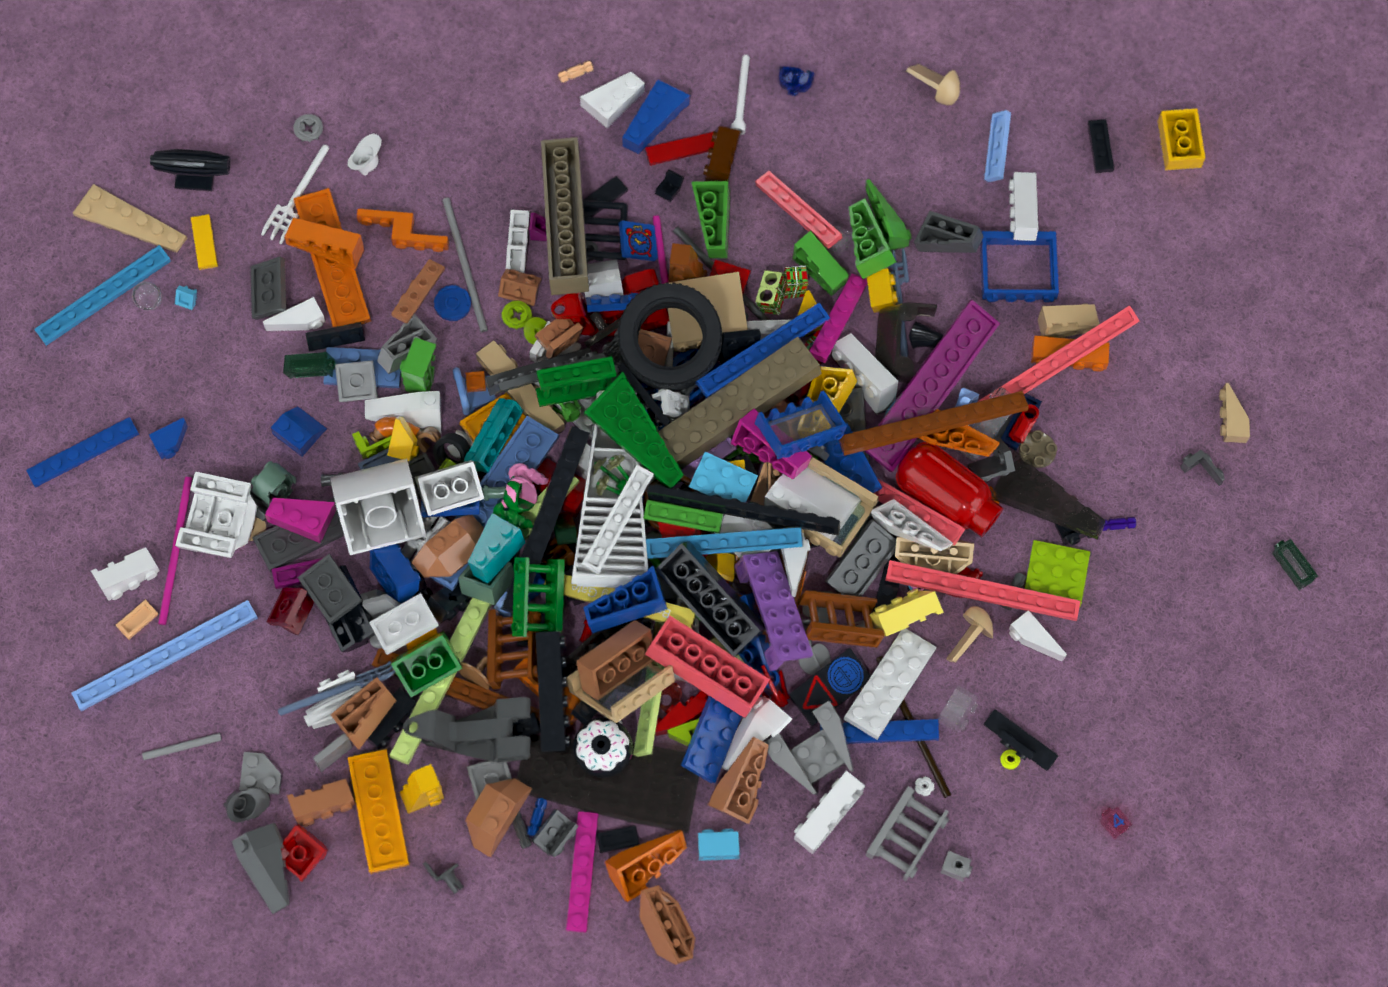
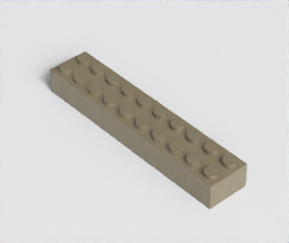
M578 137L542 140L541 151L551 295L589 292Z
M796 337L658 431V434L664 440L665 446L674 457L679 468L683 469L702 456L704 452H708L733 435L739 420L752 409L765 413L822 374L820 364L799 337Z

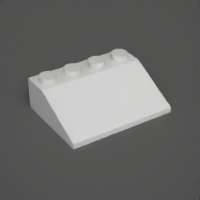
M807 467L794 479L782 474L766 494L764 506H776L783 510L793 509L805 514L814 513L821 517L831 516L840 520L841 530L861 499ZM819 532L832 541L836 537V535Z

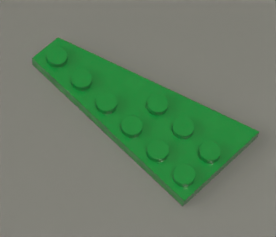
M622 372L585 410L584 415L646 470L654 473L653 476L665 487L672 489L684 475L665 446L664 440L658 434L644 406L637 398L634 389L627 381L624 372Z

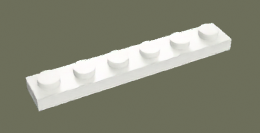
M636 465L581 566L599 575L654 473Z

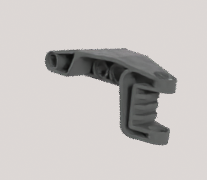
M526 697L497 699L492 707L457 720L455 716L448 713L430 710L407 719L403 729L409 736L422 739L421 742L427 746L495 763L530 759V737H513V722L531 717V699ZM416 722L418 728L415 732L411 733L409 727L412 723Z

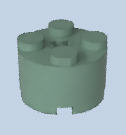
M272 461L266 463L262 472L251 480L253 493L268 505H270L273 498L286 499L293 491L291 489L292 483L296 484L295 476L278 463H273Z

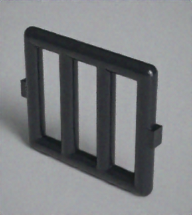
M598 198L596 201L583 200L584 208L620 210V219L584 217L585 224L619 226L621 221H628V205L626 203L605 202L604 199ZM585 233L586 241L620 243V252L586 250L587 258H595V261L626 259L622 257L620 236Z

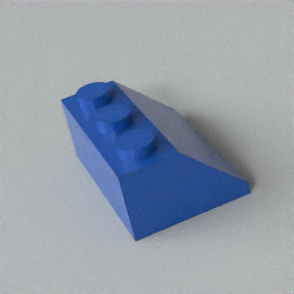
M399 544L370 550L369 568L386 594L400 604L411 599L419 591L421 579L419 573L412 569L408 557H404Z

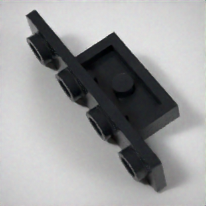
M993 710L984 722V726L1001 738L999 741L1008 749L1011 746L1017 750L1015 754L1023 760L1028 758L1048 771L1058 758V754L997 710Z

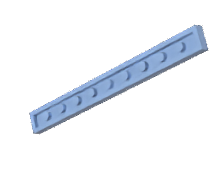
M247 600L71 694L80 711H83L258 618Z

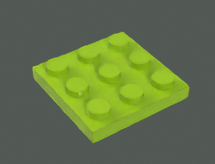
M1033 540L1024 589L1081 601V607L1090 551Z

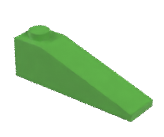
M870 179L866 180L865 189L890 250L908 247L911 240L910 230L906 229L904 222Z

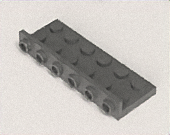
M587 347L485 378L489 395L492 396L538 382L537 370L606 357L604 352L600 354L597 351L591 352V349Z

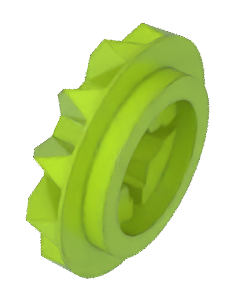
M522 301L509 302L502 310L503 322L509 328H515L516 330L524 328L525 323L532 317L530 307ZM513 310L518 314L522 313L520 321L517 318H512L514 316Z

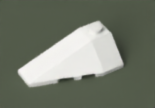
M440 391L415 392L365 400V419L376 422L387 416L396 418L402 416L407 422L421 428L420 431L426 427H434L441 434Z
M895 499L871 511L874 521L893 535L939 551H943L953 544V542Z
M762 696L758 698L746 718L743 717L737 728L722 768L728 771L753 737L763 741L770 735L772 737L776 736L792 720L791 717L770 699Z

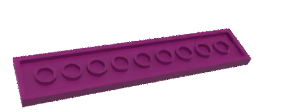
M969 300L878 426L930 414L939 409L1000 323L973 300ZM917 438L866 450L865 452L889 472H893Z

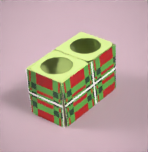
M764 271L755 301L763 313L780 314L788 286L783 273ZM771 279L777 280L776 283L772 285L767 284L768 281ZM765 290H770L773 294L769 301H762Z

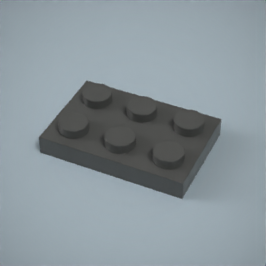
M280 256L251 266L252 318L255 320L286 311L285 259Z
M330 554L297 577L330 624H333L363 601Z

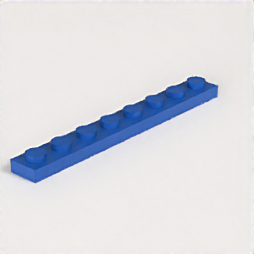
M820 303L816 304L697 380V386L704 396L708 398L796 337L800 339L830 319L829 315Z

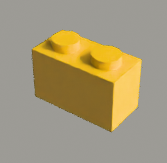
M886 268L868 276L869 297L874 313L896 309L898 295L897 291L893 289V285H896L894 274H891L889 269Z

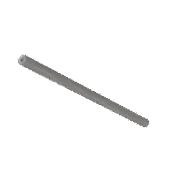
M444 198L442 201L480 332H486L488 329L449 198Z

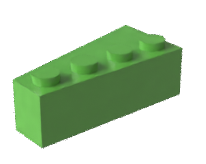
M863 199L849 206L854 254L856 256L855 264L861 277L864 279L896 263V260L867 200Z

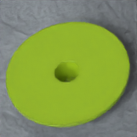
M539 317L530 318L525 323L523 329L526 340L534 345L537 340L535 334L541 331L547 322Z

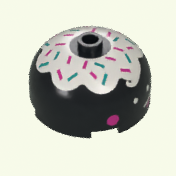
M599 717L589 720L579 728L573 741V753L576 762L586 773L597 778H609L621 773L626 768L633 755V742L628 730L620 722L615 723L607 717ZM600 741L605 743L603 748H598Z

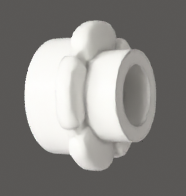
M929 777L918 778L915 782V790L918 794L928 796L934 790V783L931 782Z

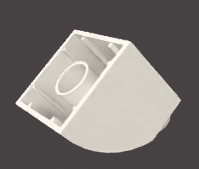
M407 459L330 477L336 507L350 555L426 536Z

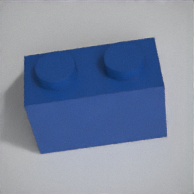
M298 406L283 413L271 426L273 435L301 457L304 456L327 429Z

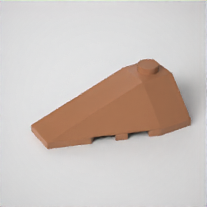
M754 737L750 740L716 786L708 806L750 824L758 805L756 796L758 788H761L762 781L759 780L761 770L765 767L768 744Z

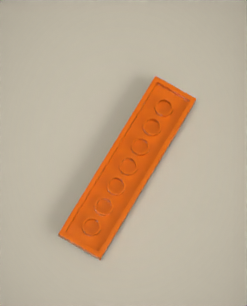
M329 188L293 198L299 219L302 218L309 222L342 230ZM310 253L333 327L359 322L362 324L371 322L355 269Z

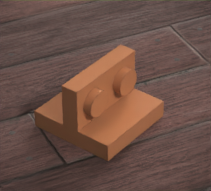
M555 319L535 334V338L546 350L545 356L547 359L558 356L578 341L583 327L579 322L574 324L570 319Z
M640 329L638 344L641 351L652 362L664 366L672 338Z

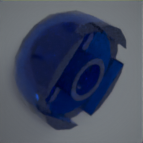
M782 66L779 67L778 82L782 89L788 91V95L798 96L799 93H805L812 87L815 73L810 70H806V73H804L805 71L801 70V68Z

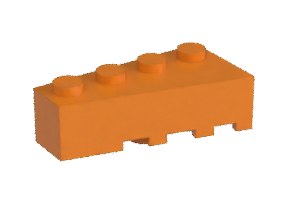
M293 218L284 236L287 245L356 269L364 252L361 234L309 222L302 218Z

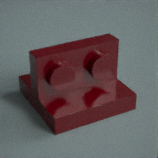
M282 588L266 622L273 626H280L294 635H299L314 604V600L306 595L307 591L302 588Z

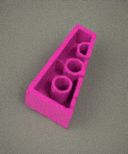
M752 409L739 420L730 444L734 446L740 445L743 447L744 452L748 454L754 453L759 456V460L763 463L769 462L777 471L791 479L796 478L808 467L812 455L807 451H800L788 458L776 459V454L760 429L755 425L759 412ZM771 426L782 445L793 442V439L783 433L777 426Z

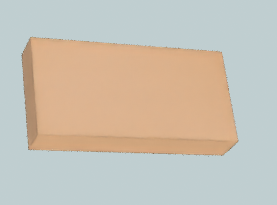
M144 600L118 622L116 627L130 640L159 614Z

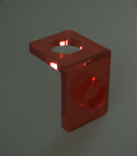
M675 682L663 689L661 697L669 695L672 698L670 705L664 706L660 702L659 707L665 713L672 704L675 705L682 698V689Z

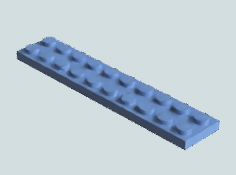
M526 416L494 462L489 473H486L480 482L481 488L484 485L489 487L506 486L510 481L508 472L516 463H523L529 468L537 470L559 439V434ZM503 498L489 499V501L480 500V515L473 516L484 528L493 513V508ZM466 515L456 516L455 519L460 518V517H463V516H466ZM467 563L451 577L430 578L453 591L459 583V576L469 564Z

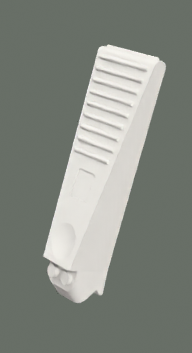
M599 391V392H597V394H596V399H597L604 391ZM595 424L593 427L571 584H577V586L617 588L632 581V578L635 576H640L648 571L643 501L641 497L599 575L581 566L619 495L607 489L601 496H598L596 484L600 478L603 479L604 475H608L601 469L593 475L595 471L593 467L594 463L599 459L603 461L607 458L603 465L606 468L611 457L622 454L625 459L620 465L630 477L639 463ZM617 467L610 471L619 479L622 477L625 479ZM609 477L607 485L618 489L615 487L617 482Z

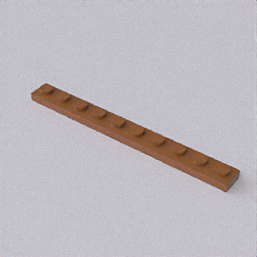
M1023 391L845 434L838 441L845 456L1027 411L1028 403Z
M379 648L372 662V667L383 666L399 655L393 652L387 655L384 649ZM454 677L445 694L448 697L482 710L492 707L497 699L509 698L457 677ZM531 706V713L537 714L540 723L539 709Z

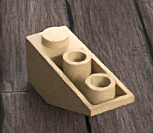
M1225 383L1219 393V399L1223 401V407L1220 408V418H1223L1220 435L1224 436V442L1247 443L1250 438L1249 418L1230 384Z

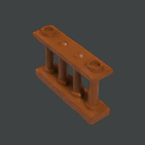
M805 590L798 601L799 605L809 607L811 622L805 631L808 640L877 648L885 636L883 630L873 628L872 619L869 615L878 602L876 598ZM817 607L827 609L829 623L819 622ZM835 609L845 611L847 626L837 624ZM853 611L862 612L865 628L855 626Z
M496 609L489 610L487 679L490 687L493 690L501 689L503 679L526 676L534 685L538 684L536 633L539 632L528 631L527 637H512V634L503 635L502 627L512 624L513 616L503 617ZM529 611V614H527V622L539 624L542 620L541 612ZM528 640V650L502 653V645L504 643ZM528 658V668L501 670L504 661Z

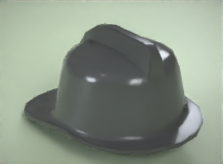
M252 788L244 791L238 790L232 792L223 804L227 809L228 818L238 823L257 818L269 807L270 797L261 788Z

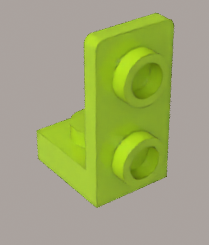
M359 431L352 434L353 440L363 459L370 458L378 454V452L388 449L391 441L390 436L369 445L366 436L362 437Z

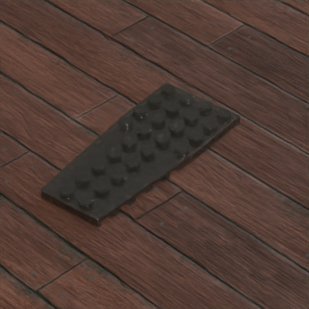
M541 735L530 737V759L520 760L517 780L532 788L529 796L543 798L547 801L598 813L599 815L629 823L672 831L681 830L683 833L689 834L699 776L681 766L686 752L653 746L652 754L639 757L632 755L630 762L621 773L609 778H597L582 770L576 762L573 753L574 739H571V746L568 747V752L543 753L541 752ZM600 741L598 748H603L605 743Z

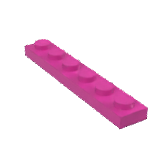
M853 273L849 277L829 314L830 319L824 323L810 349V353L816 360L826 363L868 285L867 279H863Z
M578 812V828L576 829L566 931L587 932L598 813Z

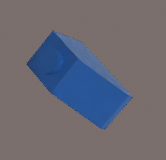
M184 417L149 434L161 459H170L179 451L188 427Z

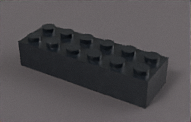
M690 541L681 543L655 569L733 657L740 655L766 630L764 623Z

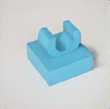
M179 285L176 289L175 304L193 310L196 303L197 290L188 289V286L183 287Z

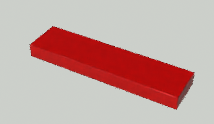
M713 132L645 147L649 165L652 166L707 153L709 147L713 148L714 142H711Z

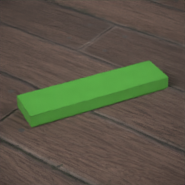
M647 500L643 519L720 533L724 514Z

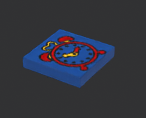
M621 221L619 223L622 257L646 261H656L658 259L655 225Z

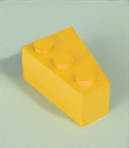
M432 764L413 771L407 779L408 785L405 784L403 786L404 790L399 792L408 814L428 805L430 807L437 806L444 799L441 785Z

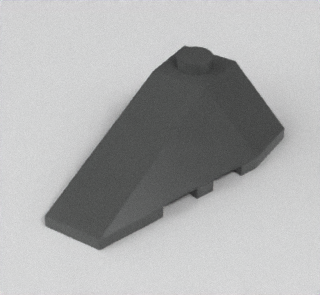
M276 823L246 832L231 841L240 863L272 914L290 905L287 880L284 879L283 871L285 860H282L281 853L283 841Z

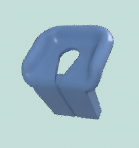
M458 367L453 369V379L456 381L464 415L469 416L474 412L475 408L487 405L496 399L495 395H489L487 385L486 391L467 392L466 379L462 377L460 369Z

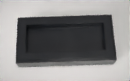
M636 826L596 833L600 854L639 845Z

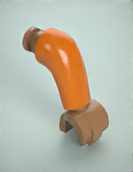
M387 416L376 421L374 432L369 434L370 438L377 443L385 439V437L392 436L396 417ZM407 422L418 440L417 445L424 453L430 447L425 442L424 437L430 438L432 442H437L441 438L440 432L434 427H426L420 431L421 428Z

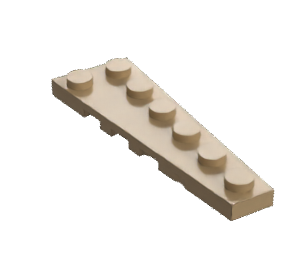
M94 184L73 212V215L117 230L156 246L160 245L162 248L176 253L187 239L186 235Z

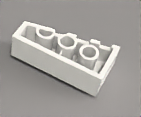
M851 333L838 340L832 350L834 360L837 361L841 368L853 370L858 381L855 387L863 389L864 399L876 415L887 410L896 400L898 380Z
M847 771L840 779L838 778L831 786V791L823 795L819 801V806L809 812L807 815L808 820L804 825L800 823L794 831L796 834L794 840L812 854L863 794L865 785Z

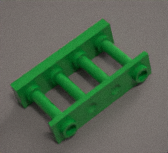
M612 356L537 370L536 375L540 388H536L535 391L539 407L596 397L597 392L606 390L612 383L611 378L616 377Z
M527 557L515 558L513 566L512 637H527V631H560L562 633L565 560L547 559V565L529 564V558ZM529 572L546 573V585L529 584ZM528 592H546L545 604H529ZM528 611L545 612V624L527 623Z

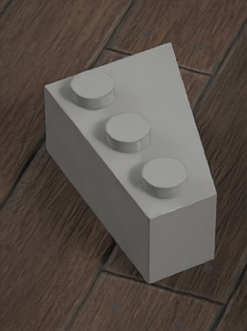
M415 314L407 324L404 323L396 334L394 333L381 347L377 362L388 374L400 369L403 359L406 360L415 337L434 344L437 341L433 333Z

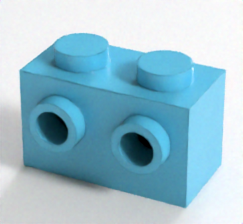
M708 829L698 833L699 861L739 859L738 831L734 832V829H723L722 832H714V830Z

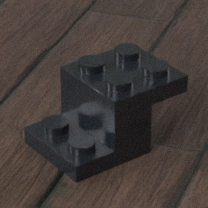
M760 329L723 332L722 347L719 355L720 364H724L760 341Z

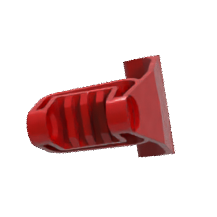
M647 269L625 276L621 282L623 295H629L630 293L639 294L642 290H646L647 287L659 285L656 271L654 269ZM581 293L566 294L551 305V312L556 319H570L574 324L579 322L583 327L581 335L614 336L619 328L620 318L624 311L587 312L586 300ZM557 306H564L565 311L557 314L555 308ZM667 308L651 314L644 321L640 329L651 331L670 322Z

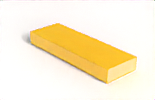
M210 215L191 217L199 270L218 267Z

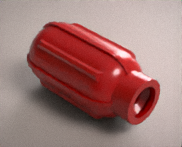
M927 442L917 444L904 456L898 466L896 481L906 494L962 526L965 530L971 529L981 538L994 525L1004 509L992 500V492L984 480L937 445Z

